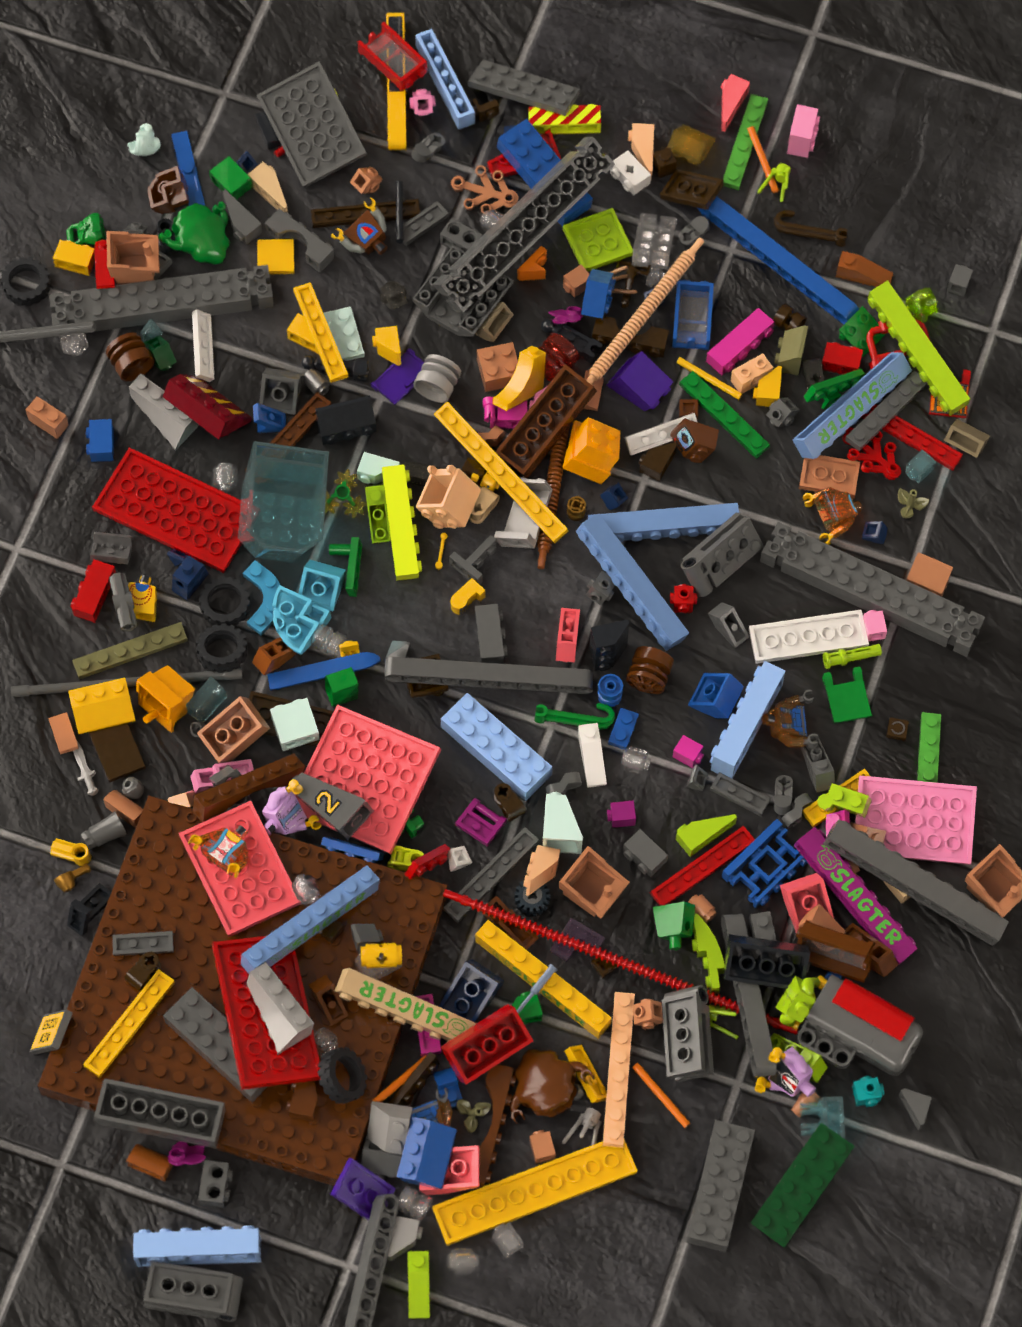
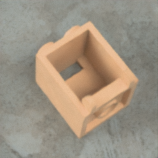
M433 465L428 466L427 470L430 475L416 508L436 528L455 529L457 527H465L481 492V488L461 469L453 465H448L447 469H437Z

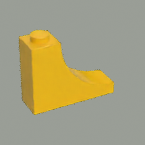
M534 346L521 351L511 380L498 395L493 397V404L508 411L535 396V393L542 390L544 387L546 352Z

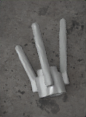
M586 1108L585 1113H581L577 1122L563 1139L562 1144L568 1141L581 1123L583 1129L579 1137L583 1138L588 1128L593 1129L595 1127L591 1146L596 1144L599 1127L602 1123L599 1120L601 1113L593 1108Z

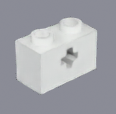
M629 151L613 160L615 166L610 172L615 179L622 183L626 191H630L635 195L650 184L651 174Z

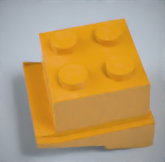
M589 417L584 422L575 420L572 426L569 445L565 453L563 469L602 485L611 475V468L619 460L620 430Z
M168 665L154 673L149 671L137 679L136 682L138 704L148 712L143 717V721L149 723L156 719L169 732H174L175 722L187 714L195 688Z

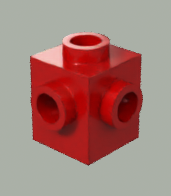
M687 584L674 586V592L670 593V604H673L674 613H692L693 604H697V593H693V586Z

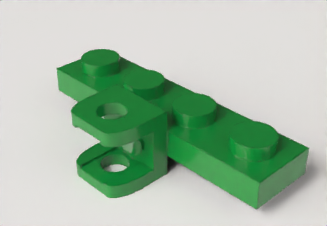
M858 369L813 384L804 395V399L807 402L824 398L825 402L822 405V409L826 410L841 397L839 392L842 393L851 388L864 377L865 373L862 369Z

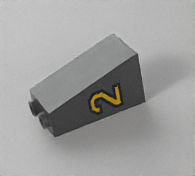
M302 772L293 778L303 788V791L296 796L347 840L352 837L374 812L363 798Z

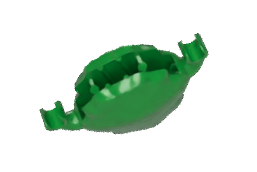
M219 202L218 206L215 204L212 208L213 212L207 206L198 203L187 206L179 211L178 216L173 219L172 231L175 234V240L170 238L172 232L169 229L165 230L164 234L163 232L159 234V240L174 250H181L190 254L199 263L221 264L225 260L226 251L230 244V240L225 234V228L228 224L225 203Z

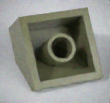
M804 325L786 330L784 337L779 338L778 348H781V351L776 353L774 364L782 366L783 373L799 374L808 326Z

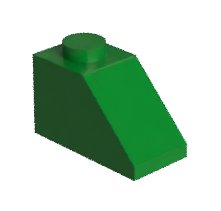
M531 991L520 994L512 1006L517 1010ZM537 994L533 995L519 1013L524 1025L542 1021L543 1014Z

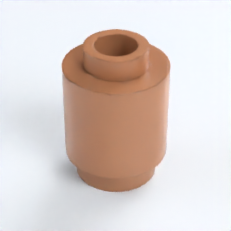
M696 894L688 901V903L695 905V914L697 913L706 924L717 914L715 907L702 894L699 896Z

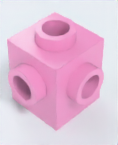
M417 89L416 92H412L413 98H410V108H414L415 114L425 116L433 113L432 107H435V96H431V92L427 91V89ZM425 99L424 103L419 102V100Z

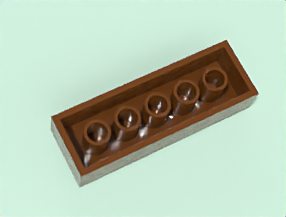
M564 365L495 453L528 479L597 390L571 368Z

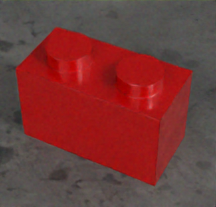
M827 342L821 370L838 374H846L858 370L863 350L855 346L848 347L836 342Z

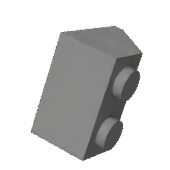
M372 1101L367 1139L384 1152L402 1154L411 1122L412 1107Z

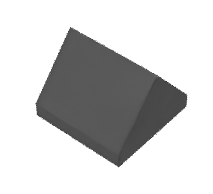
M694 765L686 787L703 791L708 773L698 765Z

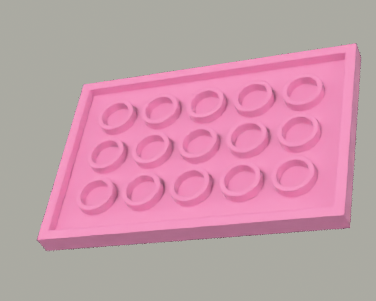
M859 776L858 792L868 795L872 801L866 817L863 818L856 815L855 823L885 830L886 835L883 844L887 849L900 853L904 859L971 865L977 787Z

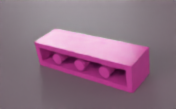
M757 308L707 353L706 362L720 375L730 372L739 360L742 361L746 358L751 349H756L764 338L771 336L774 331V321L761 309Z

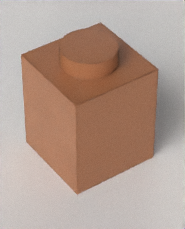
M582 265L564 275L563 287L573 297L584 292L589 273Z
M539 1130L534 1132L530 1136V1145L535 1164L555 1160L556 1154L550 1131Z

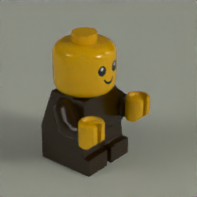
M469 457L467 458L461 470L481 488L485 487L492 492L499 488L500 485L477 461Z

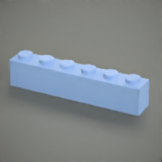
M430 29L416 34V48L419 54L427 61L428 71L458 130L475 124V112L433 30Z

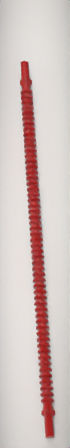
M448 889L444 890V897L461 903L460 905L472 907V910L477 909V912L482 911V914L487 913L489 917L493 915L494 919L498 917L499 921L503 919L504 923L508 921L510 925L515 924V927L525 928V931L536 932L537 936L541 934L542 938L546 936L547 940L551 938L553 942L556 940L558 944L563 943V946L574 947V950L579 949L580 953L582 951L585 952V955L589 953L590 957L594 955L596 959L599 957L601 961L606 960V963L612 962V965L622 966L623 970L627 968L628 972L631 970L634 974L638 972L639 976L642 974L644 978L650 977V980L655 979V982L665 983L666 987L670 985L672 989L676 987V990L693 987V983L691 985L687 981L683 983L682 979L678 981L677 977L671 978L672 975L666 976V973L661 974V971L651 970L649 966L645 968V965L640 966L639 962L635 964L634 960L630 962L628 958L618 957V954L607 953L606 949L602 951L601 947L597 949L596 945L592 947L590 943L587 945L585 941L575 940V937L569 938V935L564 936L563 932L561 934L558 933V930L554 932L553 928L549 930L547 926L544 928L542 924L537 925V922L531 923V920L521 919L520 915L518 917L515 916V913L511 915L510 911L506 913L504 909L500 911L499 907L494 908V905L488 906V903L483 904V901L478 902V899L473 900L467 895L463 896ZM707 990L710 1004L714 1002L715 1006L719 1004L720 1008L724 1006L725 1010L729 1008L731 1012L736 1011L737 1014L740 1013L736 1000L732 1002L731 998L727 1000L725 996L722 998L720 994L715 995V992L709 993V990ZM769 1013L765 1015L767 1024L773 1028H779L794 1035L797 1034L798 1029L796 1031L792 1027L782 1024L779 1018L770 1017Z

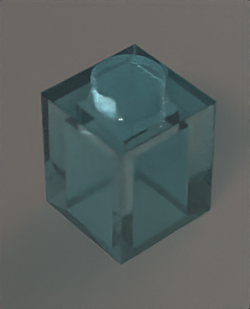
M922 449L907 463L905 472L911 480L920 483L934 470L936 460Z

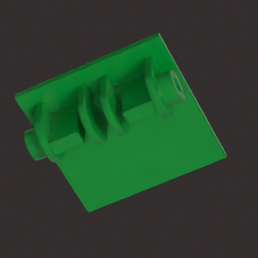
M862 306L839 329V338L842 341L848 340L852 346L862 349V357H864L869 352L866 335L871 328L879 326V324ZM878 333L874 335L875 345L885 334Z

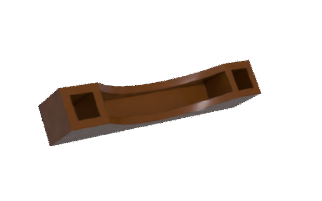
M293 753L194 795L193 812L201 822H205L224 813L236 802L256 791L270 787H288L289 782L296 775H299L301 772L304 773L305 765Z
M499 1064L488 1070L485 1087L493 1107V1116L489 1132L479 1146V1188L484 1187L486 1183L490 1184L492 1171H489L491 1163L495 1164L497 1152L494 1151L496 1144L500 1145L502 1133L499 1132L500 1126L505 1125L507 1113H504L505 1106H510L512 1094H509L510 1087H514L516 1082L514 1068Z

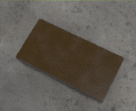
M127 723L89 732L109 783L145 769L144 762Z

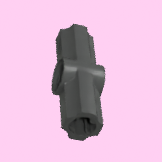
M115 573L109 577L113 591L112 599L115 611L118 614L121 631H131L137 627L131 591L129 592L125 573Z

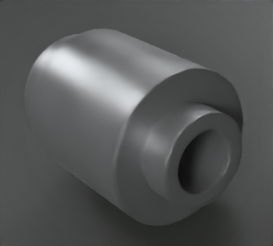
M310 369L304 374V383L314 394L318 392L323 396L328 392L330 383L318 370Z

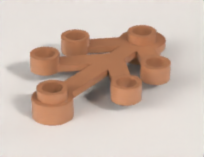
M483 165L477 166L475 172L485 187L466 182L461 176H455L451 180V186L456 192L466 189L482 194L474 199L468 198L464 201V207L469 211L491 198L498 199V201L490 205L486 203L481 206V212L485 216L490 215L492 211L502 206L512 208L518 202L517 193L508 189L503 180V173L499 170L494 171L492 177L498 183L502 192L494 190L486 174V168ZM483 169L484 172L482 174H479L478 170ZM500 174L501 178L496 179L495 175ZM457 180H460L461 184L456 185L455 182ZM512 196L513 198L512 200L507 201L506 197ZM468 202L473 203L471 207H467L466 204ZM485 207L490 209L488 212L483 211Z

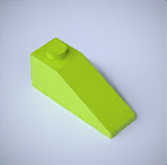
M733 814L694 821L688 825L684 824L677 830L676 841L691 857L734 826L737 816Z
M429 1251L408 1252L409 1319L430 1318Z

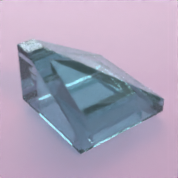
M149 319L142 329L141 337L143 342L162 334V330L154 320Z

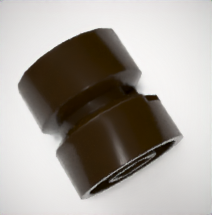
M785 303L779 308L773 321L774 325L780 329L785 328L786 331L804 326L807 317L800 312L794 313V309Z

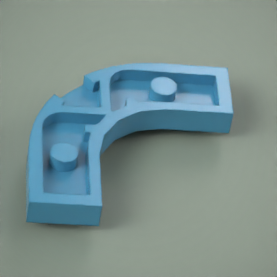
M254 560L243 572V577L259 588L263 594V603L247 621V625L262 636L273 624L272 603L280 583L273 573Z

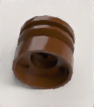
M136 332L126 333L117 337L108 345L105 351L106 356L110 359L111 364L115 366L117 374L123 381H133L140 374L144 376L155 363L152 354L145 348V343Z
M648 646L636 648L632 659L633 665L630 666L629 673L626 676L627 683L645 693H663L668 681L667 676L670 674L674 663L673 658L657 648Z

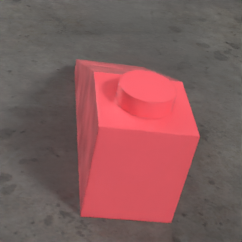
M730 74L728 79H724L721 85V89H723V132L727 130L749 93L750 82L733 74Z
M561 608L556 661L575 662L580 609Z

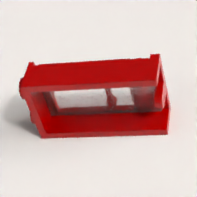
M383 22L381 23L382 32L377 36L374 32H371L368 36L369 42L367 44H364L361 40L358 41V52L364 55L402 92L404 89L411 87L418 78L425 76L428 71L427 61L391 27Z

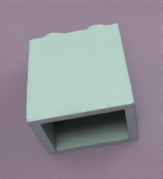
M559 792L546 794L543 846L561 849L560 853L581 854L583 837L566 795H562Z

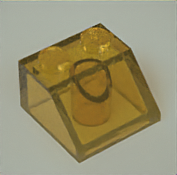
M684 124L673 131L667 148H671L674 156H682L687 159V162L696 165L704 161L716 138Z

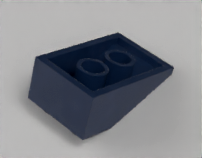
M473 959L465 961L438 1007L477 1023L495 998L504 980Z

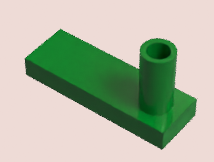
M351 537V544L329 545L330 555H349L345 588L349 597H357L363 547L359 537Z

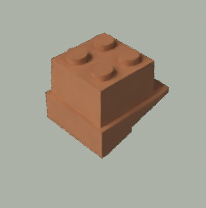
M107 231V268L111 278L114 277L117 285L154 280V273H160L158 235Z
M999 844L967 874L965 882L967 883L966 889L981 903L985 904L987 909L997 912L1003 918L1022 900V870L1009 853Z
M587 846L559 881V888L563 891L564 896L595 917L597 915L602 919L628 886L629 881L606 863V860L593 849Z

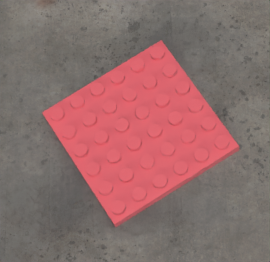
M337 705L304 774L363 798L374 812L351 838L391 855L441 752V748ZM296 796L307 819L312 815H316L320 820L315 822H319L321 825L337 831Z

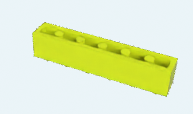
M404 465L382 467L396 581L419 578V572H422L421 560L417 561L416 554H420L419 543L414 541V536L417 535L416 524L412 525V518L415 517L414 506H410L409 500L412 499L411 488H407V482L410 481L409 470H405Z

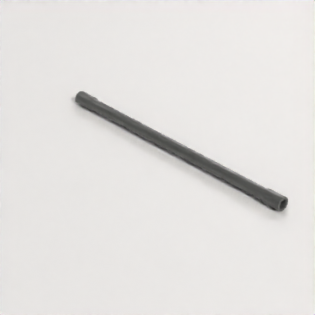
M242 667L234 668L230 672L223 671V673H217V671L179 673L187 682L243 679ZM140 677L126 678L127 686L136 687L137 679ZM116 679L11 686V697L64 693Z

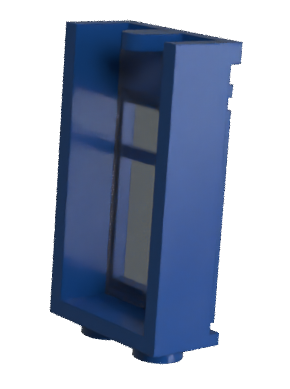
M689 280L677 282L672 347L709 350L714 283L707 281L691 282Z

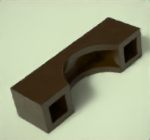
M606 316L603 319L596 318L592 338L602 343L603 346H609L621 331L616 324L615 318ZM651 326L645 333L635 335L624 350H629L636 354L642 351L644 354L654 358H664L669 330Z

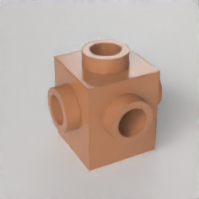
M372 167L359 168L350 183L361 194L374 193L379 189L382 178L378 175V171Z
M643 999L641 1003L633 1005L634 1025L642 1026L643 1029H653L655 1025L663 1023L662 1002Z

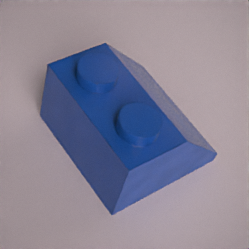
M704 673L688 706L714 718H729L744 686L730 673Z

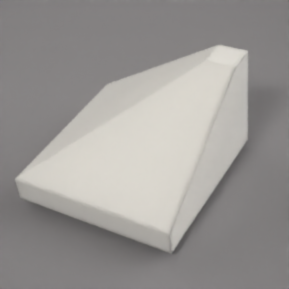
M465 846L451 848L448 852L449 869L451 872L472 863Z

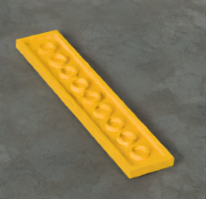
M625 1140L623 1148L603 1146L602 1141L432 1206L445 1243L448 1246L636 1174L637 1169Z

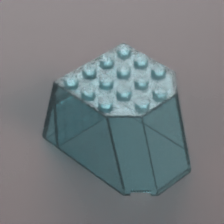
M253 442L242 485L238 539L255 558L293 563L323 539L328 451Z

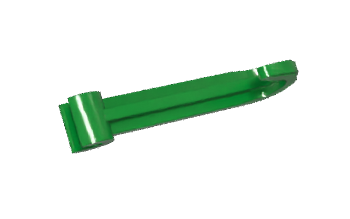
M597 703L596 708L608 713V716L605 718L547 709L545 705L539 704L536 706L534 721L539 724L550 721L576 726L598 723L599 729H607L614 723L615 712L609 705Z

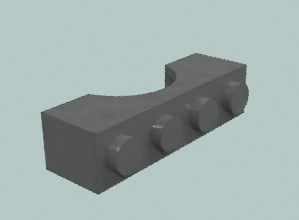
M278 209L265 222L266 233L274 239H294L302 242L307 248L306 263L319 273L334 260L333 247L329 243H324L320 240L316 233L308 231L301 222H296L288 212Z

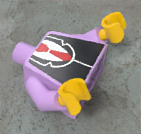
M775 1047L770 1052L768 1059L776 1063V1075L769 1076L770 1082H767V1079L764 1077H759L755 1086V1091L758 1093H763L766 1088H770V1090L782 1091L793 1097L801 1091L807 1097H810L816 1090L809 1082L813 1070L806 1063L803 1056L793 1047L782 1053V1049L779 1047Z

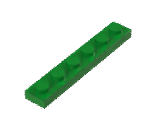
M694 371L680 381L679 385L693 399H698V404L755 459L770 447V444Z

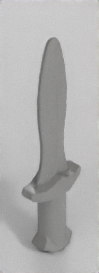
M77 741L79 749L73 750V753L81 770V777H78V780L85 781L88 788L87 794L94 796L99 791L92 779L96 771L89 769L83 749Z

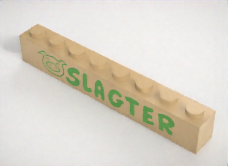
M350 968L342 970L334 991L339 993V997L344 1000H355L360 1007L376 1009L375 1013L385 1017L387 1015L392 1016L395 1022L405 1024L406 1022L412 1025V1029L423 1032V1030L429 1032L430 1037L438 1040L443 1038L449 1042L477 1024Z

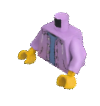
M295 779L289 782L288 787H279L276 791L272 792L266 806L262 810V814L267 821L264 828L269 836L273 832L287 835L306 830L310 826L314 830H318L322 826L319 822L314 823L320 820L316 815L310 816L308 821L305 822L307 816L295 794H300L303 788Z

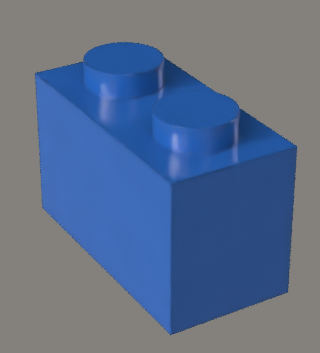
M112 419L89 420V427H86V437L89 438V444H86V453L90 455L91 462L114 461V427Z

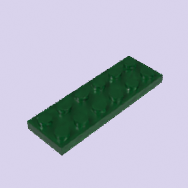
M821 1122L756 1214L751 1224L785 1248L855 1146Z

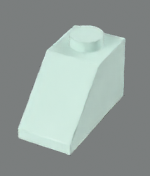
M364 452L357 469V478L365 484H377L383 481L382 467L400 465V462Z

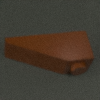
M851 923L845 929L844 934L864 940L865 942H874L871 969L883 978L898 966L893 951L860 927Z

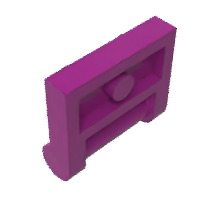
M474 798L455 822V826L485 846H488L500 829L504 827L508 819L504 816L500 817L482 805L479 799ZM473 811H479L480 813L494 821L496 824L493 826L492 824H490L489 822L475 814Z

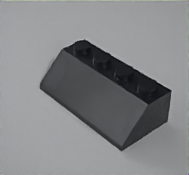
M729 934L725 954L724 980L787 989L795 976L803 980L806 978L810 957L809 948L807 945Z

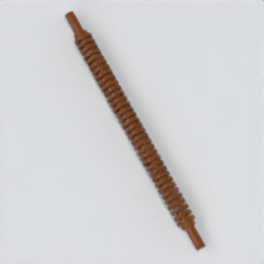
M570 427L567 428L551 449L547 483L553 490L547 508L555 516L558 508L563 463ZM540 529L537 541V548L540 552L537 568L545 569L546 556L552 548V540Z

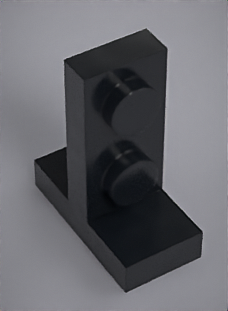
M99 883L80 902L75 899L70 904L67 926L83 936L88 930L89 922L106 907L111 891Z

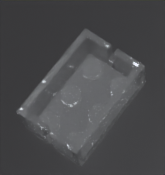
M641 213L633 247L632 265L641 267L652 265V268L668 270L677 218L661 216L659 232H657V215Z

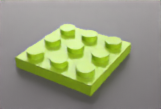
M613 208L563 225V231L579 265H582L587 272L634 255L632 246Z

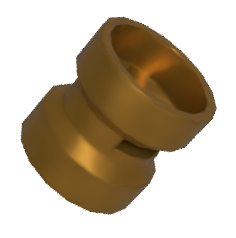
M574 496L568 501L567 515L573 521L582 520L586 513V502L583 498Z

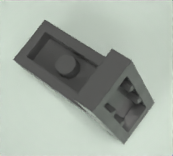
M490 535L466 560L454 551L449 556V564L468 580L473 578L480 585L483 582V574L477 569L483 565L484 559L487 556H492L497 549L496 538Z

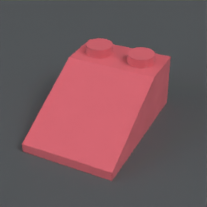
M814 873L780 885L796 934L802 918L819 904L834 918L824 879L819 874Z
M479 1146L453 1147L443 1188L437 1189L419 1185V1190L426 1195H439L480 1187Z

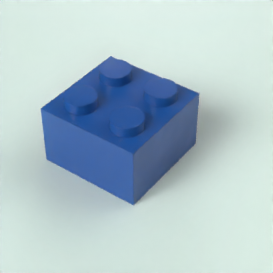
M596 269L591 270L586 282L582 315L603 319L604 314L609 312L613 298L610 296L612 295V290L614 291L616 282L613 279L614 273Z

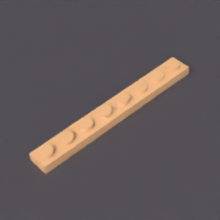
M615 992L603 1146L623 1148L634 993Z

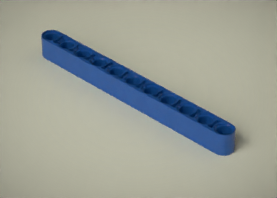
M716 196L708 210L698 208L703 216L842 324H845L859 310V307L718 196Z

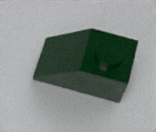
M158 335L144 342L145 348L152 354L155 361L154 364L159 370L170 369L173 366L172 364L177 362L169 343Z

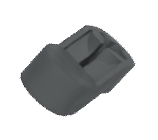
M438 133L428 135L422 142L415 145L411 153L412 158L421 163L429 160L442 149L445 143L444 137Z
M698 216L685 226L679 235L683 245L692 246L698 238L703 237L710 228L709 221L703 216Z
M565 773L560 782L546 786V793L559 792L565 795L567 790L580 787L582 785L580 773Z
M787 775L778 776L775 780L774 811L779 815H785L792 809L793 780Z
M803 793L795 798L793 801L794 808L782 817V821L788 829L799 824L802 820V810L814 803L808 793Z

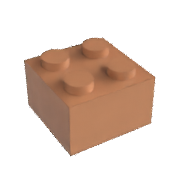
M513 342L477 349V362L485 392L505 388L511 380L518 364Z

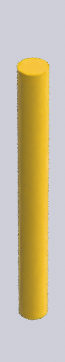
M678 358L676 363L691 372L694 371L699 377L738 400L741 398L742 393L685 359Z

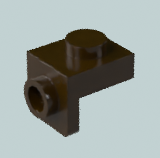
M472 99V108L479 122L493 119L499 114V104L496 99L481 106L476 99Z

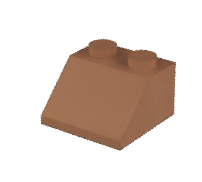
M918 552L906 581L942 597L949 583L953 567Z

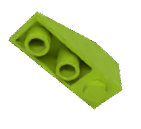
M384 485L365 487L372 543L389 542L391 539Z
M773 1033L770 1037L773 1049L779 1047L782 1049V1053L793 1047L802 1055L806 1063L813 1070L810 1080L815 1083L819 1081L828 1068L821 1055L776 1033Z

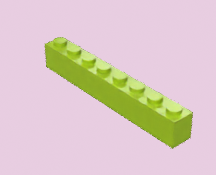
M889 281L871 290L868 296L869 305L877 310L880 321L883 324H887L890 335L898 340L901 351L907 353L910 364L920 372L921 380L924 383L927 382L930 386L929 390L933 397L939 399L942 410L948 412L951 416L969 405L970 397Z

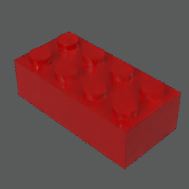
M506 1004L440 1048L459 1081L468 1084L532 1043L533 1039L515 1007Z

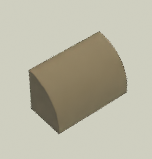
M499 302L476 332V335L487 341L494 342L514 314L504 302Z
M957 419L951 425L944 441L977 458L988 442L990 435Z

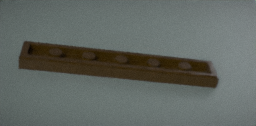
M419 199L403 200V219H411L420 213ZM396 201L375 203V207L379 208L385 221L396 220ZM364 204L311 209L312 227L351 225L365 211H370L371 209L365 207Z

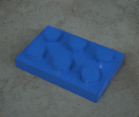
M323 837L321 843L329 851L340 852L342 850L349 857L358 858L363 856V860L372 863L383 860L385 852L332 837Z

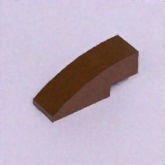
M497 896L488 902V906L494 905V908L499 907L500 911L504 909L506 913L510 911L511 915L515 913ZM487 913L483 914L490 922L526 950L539 938L534 932L531 933L530 930L525 931V928L520 929V926L510 925L508 921L504 923L503 919L499 921L498 917L494 919L493 915L489 917Z

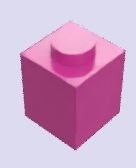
M683 735L673 750V758L693 768L696 763L700 764L704 757L702 753L703 745Z

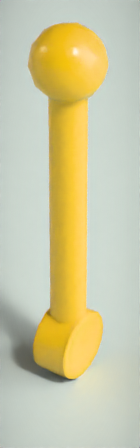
M441 533L440 551L438 561L435 563V567L438 570L443 567L441 561L445 539L448 537L446 533Z

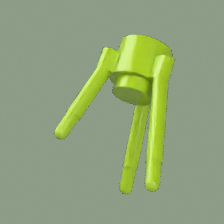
M779 164L777 168H772L770 175L757 193L760 194L772 177L775 176L776 181L782 183L780 202H783L785 189H788L791 168L786 164Z
M707 1005L709 1006L710 1027L738 1039V1035L713 1023V1021L717 1022L718 1015L736 1016L737 1013L730 1012L731 1009L729 1008L725 1010L724 1006L720 1008V1006Z

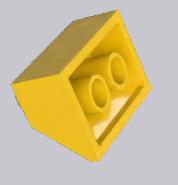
M126 678L68 691L78 734L136 721Z

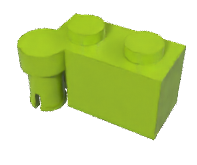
M832 783L828 794L820 795L817 803L822 810L827 812L832 811L835 807L865 818L872 800L868 795Z

